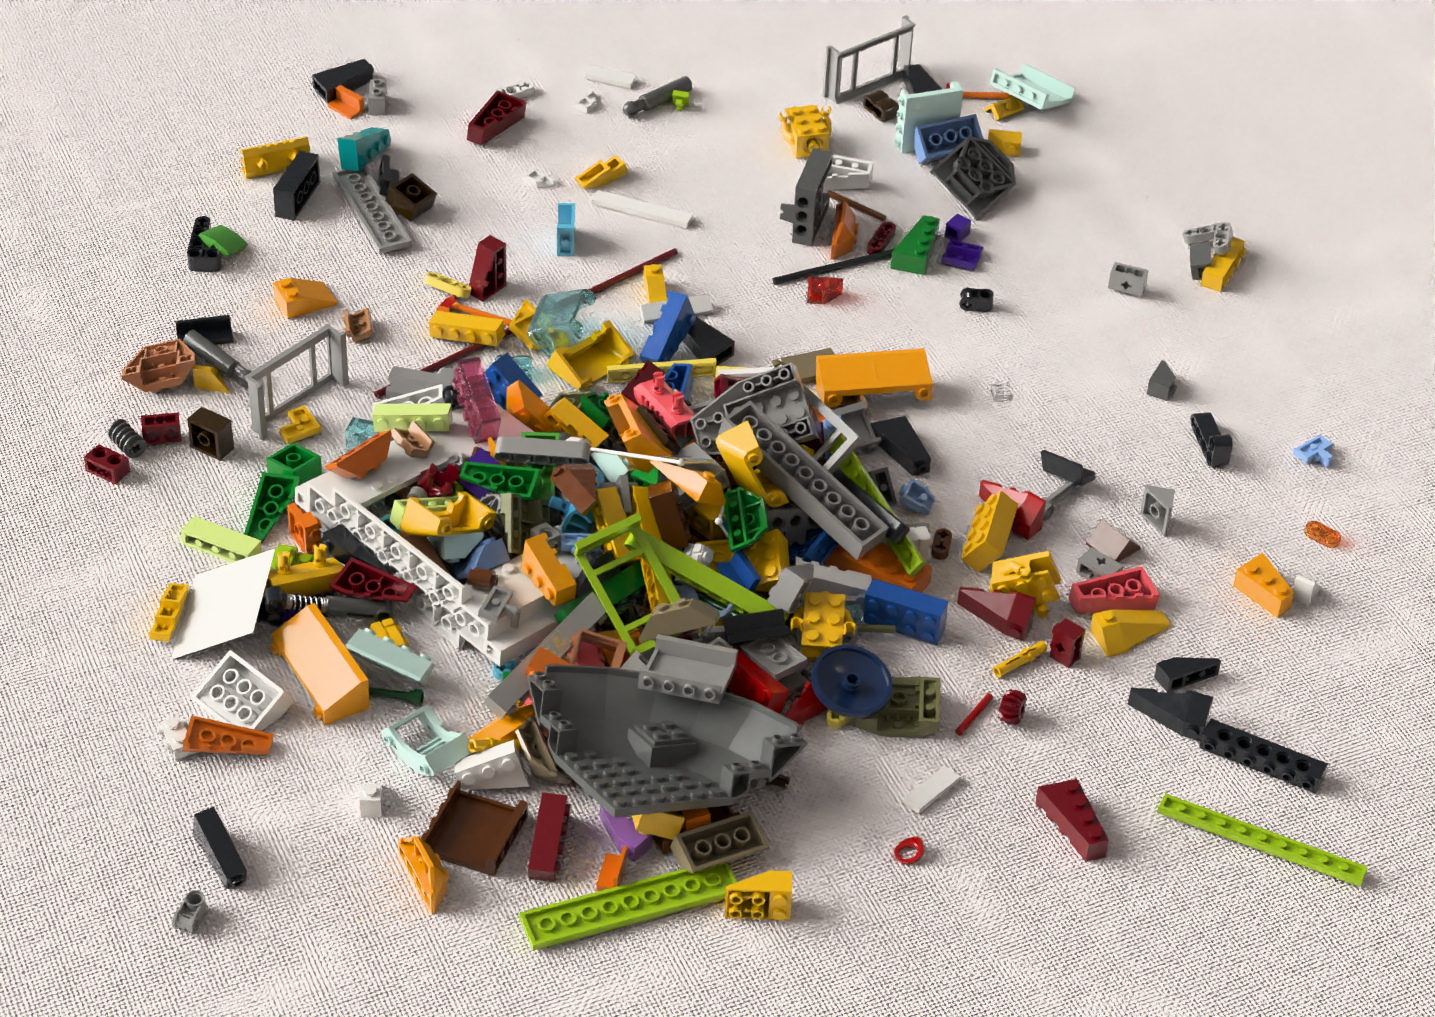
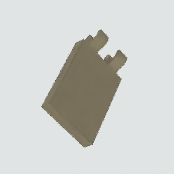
M831 348L781 358V361L775 359L772 361V364L777 368L780 364L793 363L797 366L801 382L806 384L816 381V356L835 354Z

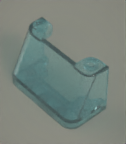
M588 289L546 294L540 298L527 333L530 340L547 357L550 358L556 349L560 347L569 348L582 338L583 325L575 318L578 311L595 303L596 297L593 292Z

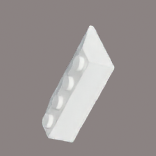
M229 650L191 696L192 700L220 722L259 731L264 730L281 718L295 701L285 691L231 650Z

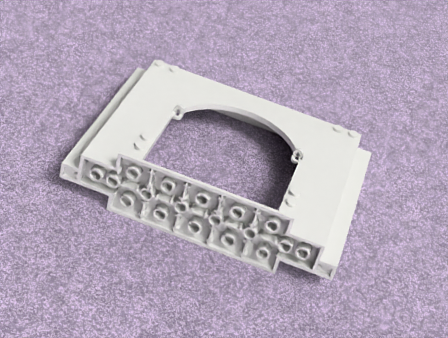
M486 396L479 399V405L475 408H462L452 411L453 422L450 431H425L435 441L427 458L408 456L405 450L395 443L394 439L390 441L387 459L380 463L381 467L367 471L368 475L361 479H357V477L346 478L328 471L295 487V503L306 512L310 511L329 530L342 523L392 572L391 575L418 587L407 603H400L457 649L462 648L465 640H467L499 667L539 645L559 625L553 615L567 604L576 600L573 599L554 606L545 598L538 587L534 586L529 577L522 572L523 554L493 569L499 577L497 586L513 591L509 604L520 608L519 627L514 629L510 626L512 614L505 611L497 623L478 617L479 609L491 590L473 588L472 585L468 584L462 585L364 508L418 481L421 472L429 469L432 463L435 464L438 470L447 467L451 463H457L459 467H462L464 461L468 462L470 460L474 447L477 446L490 452L488 438L492 437L496 444L497 438L501 436L521 437L522 432H534ZM506 462L507 465L525 467L524 463ZM556 488L558 496L564 501L569 502L565 495ZM563 521L560 526L553 527L559 533H562ZM595 521L587 534L598 532ZM601 545V550H602L603 553H604V552H605L604 547H603V545ZM559 549L557 551L558 554L555 556L560 564L566 565L576 581L582 571L581 565L577 564V559L572 552ZM590 552V554H586L587 560L589 561L593 559L591 555L596 552Z

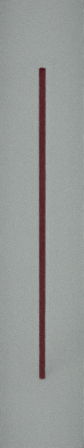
M673 248L541 313L548 317L644 271L645 265H656L677 255L678 251L676 248ZM509 327L505 329L504 337L513 334ZM475 343L420 371H436L488 345ZM387 386L375 391V397L379 398L386 395Z

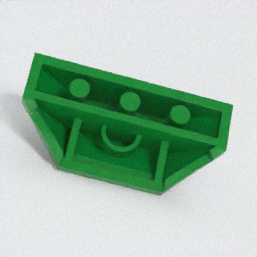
M742 487L723 493L726 501L724 509L730 551L733 553L756 544L769 530L765 500L762 497L746 491Z

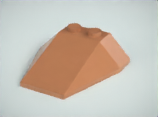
M181 339L144 346L122 369L121 377L122 380L144 392L156 393L164 388L174 389L182 385L195 365L196 356Z

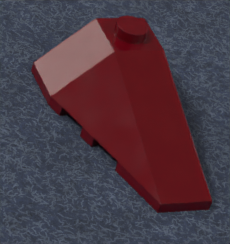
M959 588L957 604L1004 635L1024 641L1032 627L1036 603L1035 597L1017 591H1011L1009 594L1001 593L1000 590L985 592L979 588Z

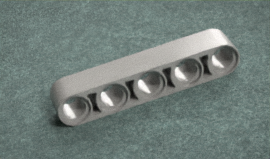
M501 436L497 438L494 457L498 461L552 466L587 464L590 460L591 446L586 442Z

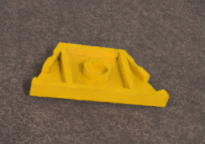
M527 299L523 301L521 309H518L515 317L509 323V329L531 350L570 346L571 340Z

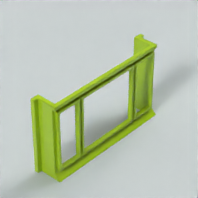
M639 512L574 543L576 546L574 551L575 557L622 641L627 642L626 648L631 656L636 650L642 654L655 647L656 639L635 646L628 633L647 623L652 613L624 626L597 576L644 554L670 602L674 603L681 599L640 527L642 518ZM632 533L640 547L639 549L595 570L592 569L585 553L624 534ZM681 632V633H677V634H672V635H668V636H670V637H677V636H679V635H681V634H683V633H685V632Z

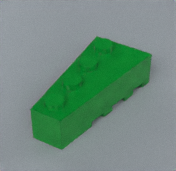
M925 215L921 217L893 250L890 269L925 275L938 237L940 218Z

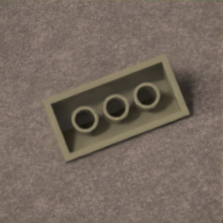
M749 811L676 834L670 848L679 866L693 874L767 850L770 846L753 812Z

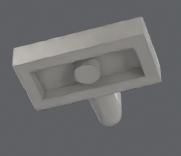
M494 585L480 607L478 617L497 623L505 611L512 614L510 626L514 629L518 628L520 608L509 604L513 591Z

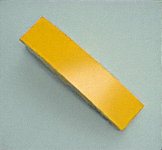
M170 583L160 599V608L154 616V625L149 632V640L170 641L181 617L190 585Z

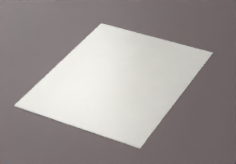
M275 549L196 575L172 659L253 633Z

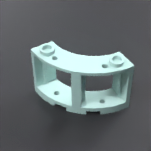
M429 705L418 709L381 731L385 744L391 746L395 753L410 768L425 776L436 775L473 753L469 751L468 743L470 742L465 733L459 734L452 730L450 732L445 731L443 723L437 718ZM418 717L424 728L434 739L413 750L402 740L396 729Z

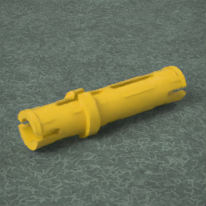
M1039 641L1029 648H1023L1020 653L1004 662L993 666L995 676L1001 678L1021 665L1033 662L1034 658L1047 652L1046 644L1043 641Z
M486 737L485 739H470V743H468L470 752H481L514 740L518 752H523L518 739H493L492 737Z

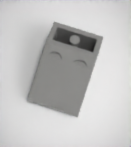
M808 563L782 569L779 573L777 584L769 592L770 597L767 602L777 609H783L784 614L795 613L813 580L814 565Z

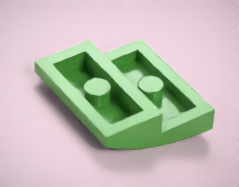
M223 225L216 226L198 235L209 248L215 246L224 257L241 251L248 246L242 237Z

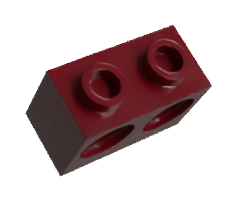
M179 412L141 416L142 436L147 445L182 441Z
M100 444L84 456L85 470L115 485L130 473L128 457Z

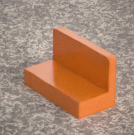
M339 85L336 87V99L328 103V108L352 119L365 111L364 97Z
M623 846L620 855L606 853L596 884V891L621 885L627 865L628 846Z

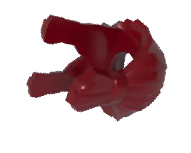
M432 463L429 469L422 471L419 475L417 487L423 488L427 492L428 498L453 496V482L460 478L461 468L457 464L451 463L448 464L447 470L442 472Z

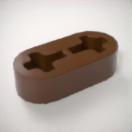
M945 528L936 530L931 551L933 558L944 560L948 557L952 541L950 530Z

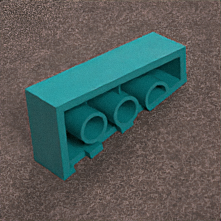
M370 127L360 132H354L352 135L337 138L341 169L351 171L362 170L391 145L389 129Z

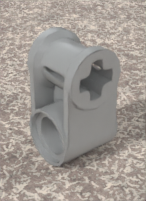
M193 890L188 892L182 904L173 915L172 928L177 929L180 927L189 930L191 934L197 932L200 923L207 914L205 894L202 891Z

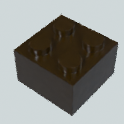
M411 173L390 186L385 201L411 222L433 207L437 193Z
M202 406L187 418L191 448L219 461L234 449L232 420Z

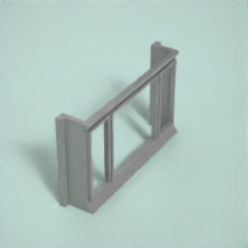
M906 15L902 17L901 28L840 52L832 45L827 46L822 96L828 97L836 104H839L903 78L904 65H910L913 31L916 24L909 20V16ZM893 39L891 72L856 86L859 52ZM853 55L850 89L840 93L842 59ZM897 59H898V66L900 67V69H898V70H896V69H897Z
M327 324L244 376L249 387L252 420L250 429L259 434V439L263 440L267 437V421L326 383L333 380L343 387L349 384L346 332H339ZM326 338L328 374L317 380L315 344ZM309 349L311 385L274 408L271 372ZM263 377L265 380L267 413H265L263 385L258 382Z
M802 383L807 401L837 428L832 436L813 455V458L818 461L842 434L847 438L823 465L832 475L856 447L865 441Z

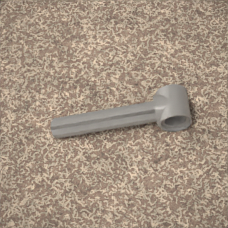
M1068 481L1050 496L1042 497V499L1046 500L1043 520H1048L1054 512V506L1080 487V485Z

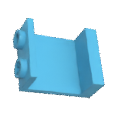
M558 203L557 256H574L575 203Z

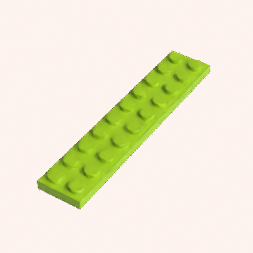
M728 862L693 874L686 869H681L519 913V919L531 948L535 951L725 899L726 886L737 883V880Z

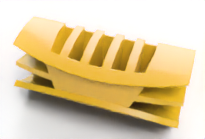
M307 136L238 150L243 155L240 161L244 165L241 169L246 179L283 172L291 164L299 151L311 153Z
M320 544L319 547L314 545L313 562L290 566V552L283 551V555L278 552V568L269 571L265 590L271 586H278L287 594H298L301 597L305 595L306 598L332 592L335 590L330 589L329 585L344 566L334 557L326 559L327 546L325 544Z

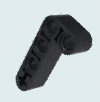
M207 216L197 217L194 222L187 250L188 268L191 271L217 272L222 268L220 251L209 248L198 236L200 233L211 229V220Z
M1211 412L1191 414V427L1208 466L1228 465L1232 452L1231 435H1221Z

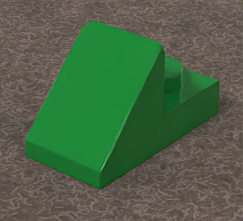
M656 467L649 473L635 469L630 474L634 482H637L638 486L642 487L666 481V476Z

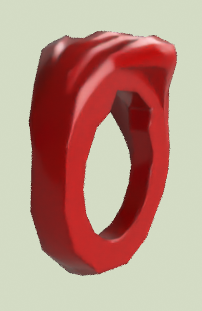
M914 836L901 841L894 850L896 860L901 864L907 865L918 862L924 854L925 846L923 840L920 837ZM907 847H914L918 850L911 859L900 857V851Z

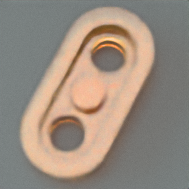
M1310 521L1305 526L1304 533L1308 538L1327 548L1339 546L1341 535L1337 531L1318 521Z

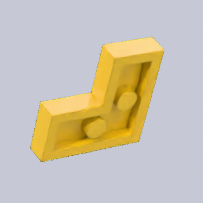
M305 405L288 411V417L292 423L279 428V434L287 444L321 433V426Z

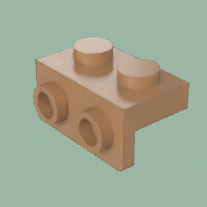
M368 307L352 315L347 308L343 310V321L346 325L344 331L348 338H352L357 343L374 335L371 312Z
M412 422L408 430L393 428L391 431L395 443L401 446L408 456L413 458L416 456L427 458L435 444V441L417 422Z

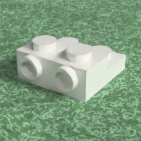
M179 715L160 721L159 728H157L159 739L165 741L166 752L172 754L175 761L200 753L182 751L190 718L181 720Z

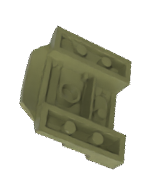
M501 494L502 525L505 527L507 553L510 560L524 553L525 540L530 538L531 528L545 522L550 525L549 502L542 500L524 501L521 500V495Z
M921 676L892 677V693L886 706L873 716L857 719L856 725L857 728L866 732L887 737H917L939 731L941 678Z

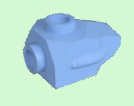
M911 479L907 485L903 484L898 493L901 495L899 501L903 508L911 512L929 515L935 497L930 493L928 487Z

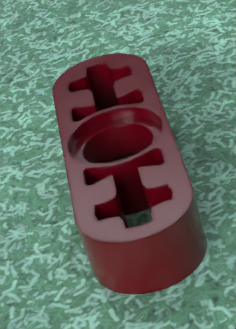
M883 222L867 244V253L869 255L886 249L895 236L896 225L894 223Z

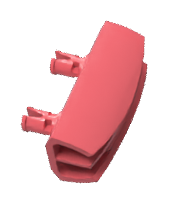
M655 372L653 380L642 382L634 387V395L637 402L654 412L676 442L675 433L683 438H686V435L695 436L690 418L695 413L684 402L682 392H674L664 382L665 375H663V372Z

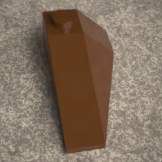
M563 464L561 467L559 466L553 470L549 478L582 516L587 514L598 503V491L595 489V486L598 485V481L595 479L598 476V472L591 464Z

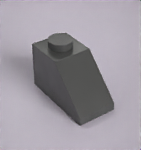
M1161 360L1149 380L1147 395L1167 401L1170 395L1175 394L1177 385H1175L1176 376L1163 360Z
M888 467L869 471L868 474L888 505L897 504Z

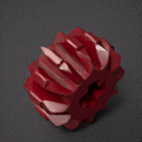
M1011 689L1005 692L999 707L998 715L1000 721L1010 725H1016L1021 722L1027 706L1025 693Z

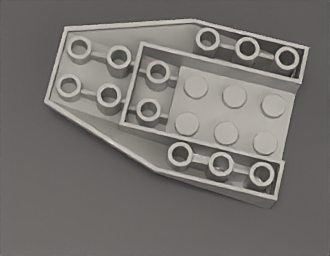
M791 362L738 381L690 418L697 444L708 455H721L716 445V439L720 435L719 430L724 417L748 401L753 402L797 444L819 438L797 366Z

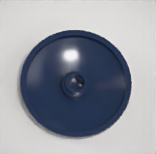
M838 645L825 650L817 658L811 672V684L817 698L829 710L844 717L860 719L873 716L886 706L892 693L893 682L887 666L874 653L858 646Z

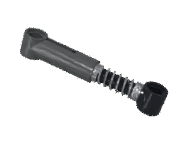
M278 586L268 587L264 591L265 607L270 614H280L285 609L290 610L291 608L294 610L299 608L300 611L306 606L315 603L320 612L324 613L325 616L374 620L375 622H382L389 618L394 619L392 603L387 600H366L337 596L319 597L318 599L315 596L313 598L311 596L306 598L305 595L302 597L297 595L295 597L294 594H287Z

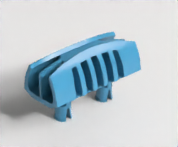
M591 464L598 472V476L595 477L598 485L595 486V489H600V483H605V474L595 465ZM555 495L551 497L548 506L563 511L565 515L562 533L587 534L595 521L591 510L582 516L570 501L566 502Z

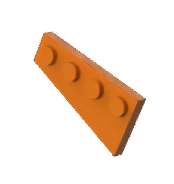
M191 715L182 751L269 755L274 734Z

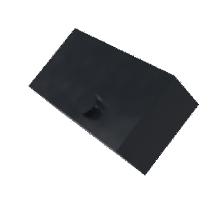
M299 151L291 164L286 167L284 174L273 188L275 217L295 221L320 184L319 154Z

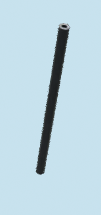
M894 249L774 277L772 281L773 284H779L891 257Z

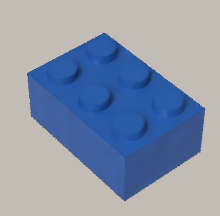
M508 353L493 362L479 378L482 386L488 390L494 400L504 410H506L507 388L518 380L523 382L539 398L543 396Z

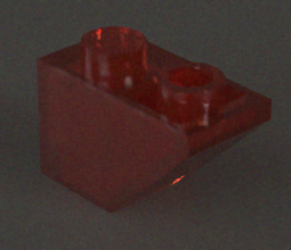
M808 276L807 303L826 304L842 295L843 278Z

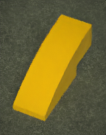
M615 155L605 163L602 160L598 161L574 179L583 189H590L613 182L629 171L626 163Z

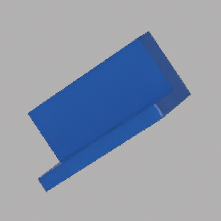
M736 551L730 562H720L716 565L723 576L751 592H754L761 581V577L743 551Z

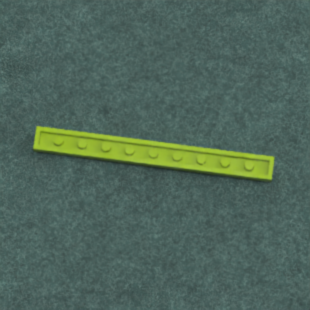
M835 429V430L825 439L824 443L832 436V434H833L837 429ZM843 434L828 449L831 455L846 441ZM853 451L839 466L840 469L896 517ZM908 534L900 545L895 544L885 536V539L908 575L914 577L927 564Z
M1166 793L1158 806L1157 813L1359 887H1361L1368 870V866Z

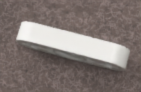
M522 81L497 90L520 99L534 93V84L531 81ZM497 90L491 92V97Z

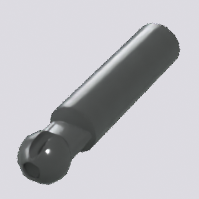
M683 76L639 96L638 100L634 102H626L623 106V113L628 117H634L639 111H648L672 100L673 90L690 92L693 88L692 82L687 76Z
M191 330L185 335L183 342L192 351L228 377L234 378L241 386L248 387V382L244 376L252 372L251 370L243 367L239 361L196 330Z

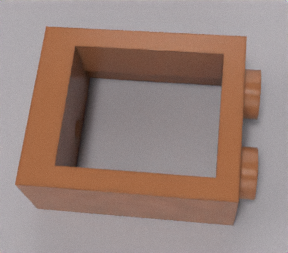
M582 628L579 629L578 634H573L570 643L573 646L572 653H567L565 661L572 665H577L574 663L582 641L614 651L611 667L620 668L627 642Z

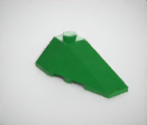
M596 392L582 395L580 398L582 412L607 433L610 426H615L604 403L610 395L605 392L602 395H598Z
M464 461L460 473L461 479L500 494L521 495V499L525 500L538 499L543 485L540 469Z
M262 472L244 535L261 540V544L287 508V505L294 498L295 487L298 486L300 477Z

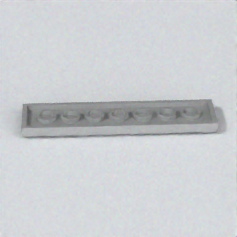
M366 166L360 171L342 169L332 172L333 179L379 254L412 246L411 238L391 206L385 201V196L379 194V187Z

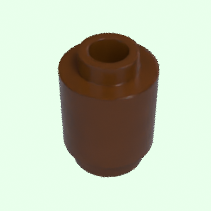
M470 569L467 576V584L472 585L473 588L491 590L494 585L497 586L499 577L496 575L495 570Z

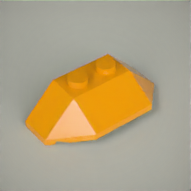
M520 380L508 386L506 396V411L534 432L557 433L543 417L550 409L549 406Z
M420 837L398 839V854L431 914H434L447 892V881L450 880L446 868H442L439 855L437 853L434 854L430 845Z

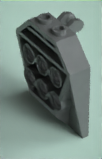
M968 136L930 171L971 212L976 220L984 215L1016 185L1014 164L990 140Z

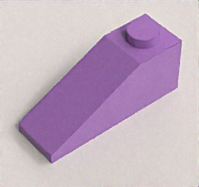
M600 805V819L617 851L621 854L623 846H628L627 858L635 863L651 848L652 834L643 835L636 831L632 820L626 816L614 818Z

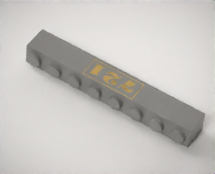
M591 592L487 696L483 704L499 719L503 720L507 715L511 717L518 709L516 706L520 702L522 704L525 703L531 696L527 680L528 675L525 674V671L539 647L565 660L567 653L573 649V646L570 645L573 634H578L580 628L595 632L596 629L594 627L597 624L601 626L609 616L606 615L607 612L598 596Z

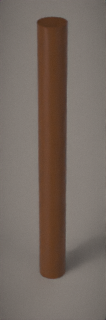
M829 190L827 192L830 194V198L838 202L845 201L850 207L884 222L887 218L886 215Z

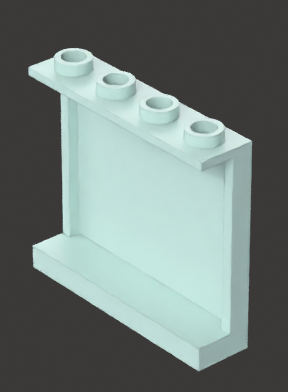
M1023 63L1020 73L1011 75L998 68L994 69L989 82L990 85L1041 110L1071 104L1076 88Z
M958 81L951 82V88L909 95L905 93L904 89H901V94L898 97L897 137L894 140L895 146L898 147L901 154L915 152V127L960 117L963 89Z

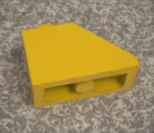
M989 129L988 140L1005 156H1020L1022 132Z

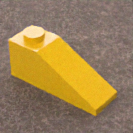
M661 264L645 265L643 283L648 303L667 301Z

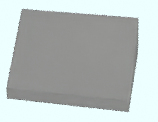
M1147 485L1144 490L1140 515L1165 537L1168 533L1175 490Z

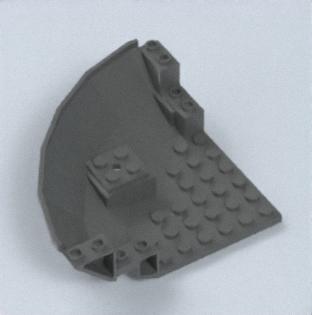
M545 665V673L536 671L534 675L527 676L539 727L545 726L549 730L547 745L555 763L614 818L730 805L749 794L751 780L764 778L768 783L774 780L808 745L803 739V735L800 734L801 726L797 722L757 702L728 692L724 693L720 704L640 689L638 688L639 671L602 666Z

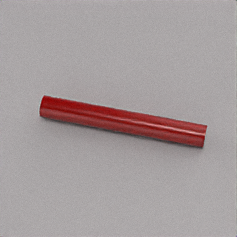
M987 693L955 730L957 735L961 736L993 700L992 694Z

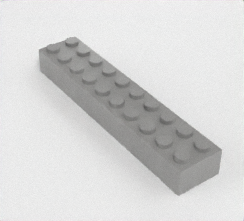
M748 401L724 417L719 430L720 434L746 421L749 422L763 453V460L755 467L856 560L883 541L889 527L753 402Z

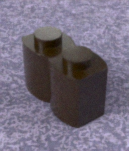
M878 90L864 96V108L869 113H873L879 121L884 122L897 116L899 104L889 98L888 94L884 91Z

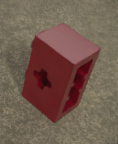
M1065 618L1052 629L1053 638L1050 643V658L1070 668L1081 658L1085 629Z

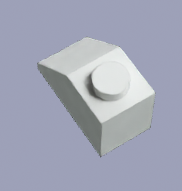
M384 783L360 784V818H382Z

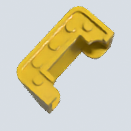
M608 320L602 323L601 331H593L591 336L568 349L566 347L556 349L546 365L553 373L578 391H585L591 387L592 383L607 375V366L631 364V359L635 352L611 321Z
M748 421L717 437V448L739 487L762 497L765 500V504L773 508L780 507L789 502L786 494L759 469L753 470L752 467L758 465L763 460V453Z
M465 491L458 492L457 496H459V499L454 503L452 501L449 502L446 511L432 512L426 508L417 497H410L400 528L408 536H450L481 532L492 528L497 512Z

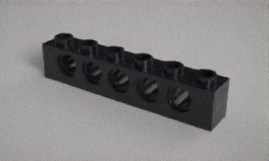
M1210 719L1203 731L1199 746L1200 749L1315 794L1325 778L1328 763L1214 719Z

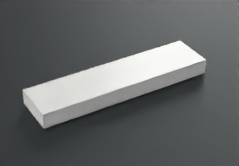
M709 294L688 297L695 315L712 313L713 309ZM667 301L641 304L639 308L643 323L659 321L662 315L660 309L663 304L666 305Z

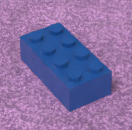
M873 579L865 593L862 622L874 625H895L896 633L938 645L945 631L949 601Z

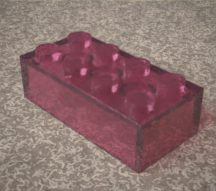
M480 357L457 360L452 386L454 390H457L458 404L463 408V419L465 422H468L469 436L473 437L475 444L488 442L490 437H492L493 441L497 440L501 417Z

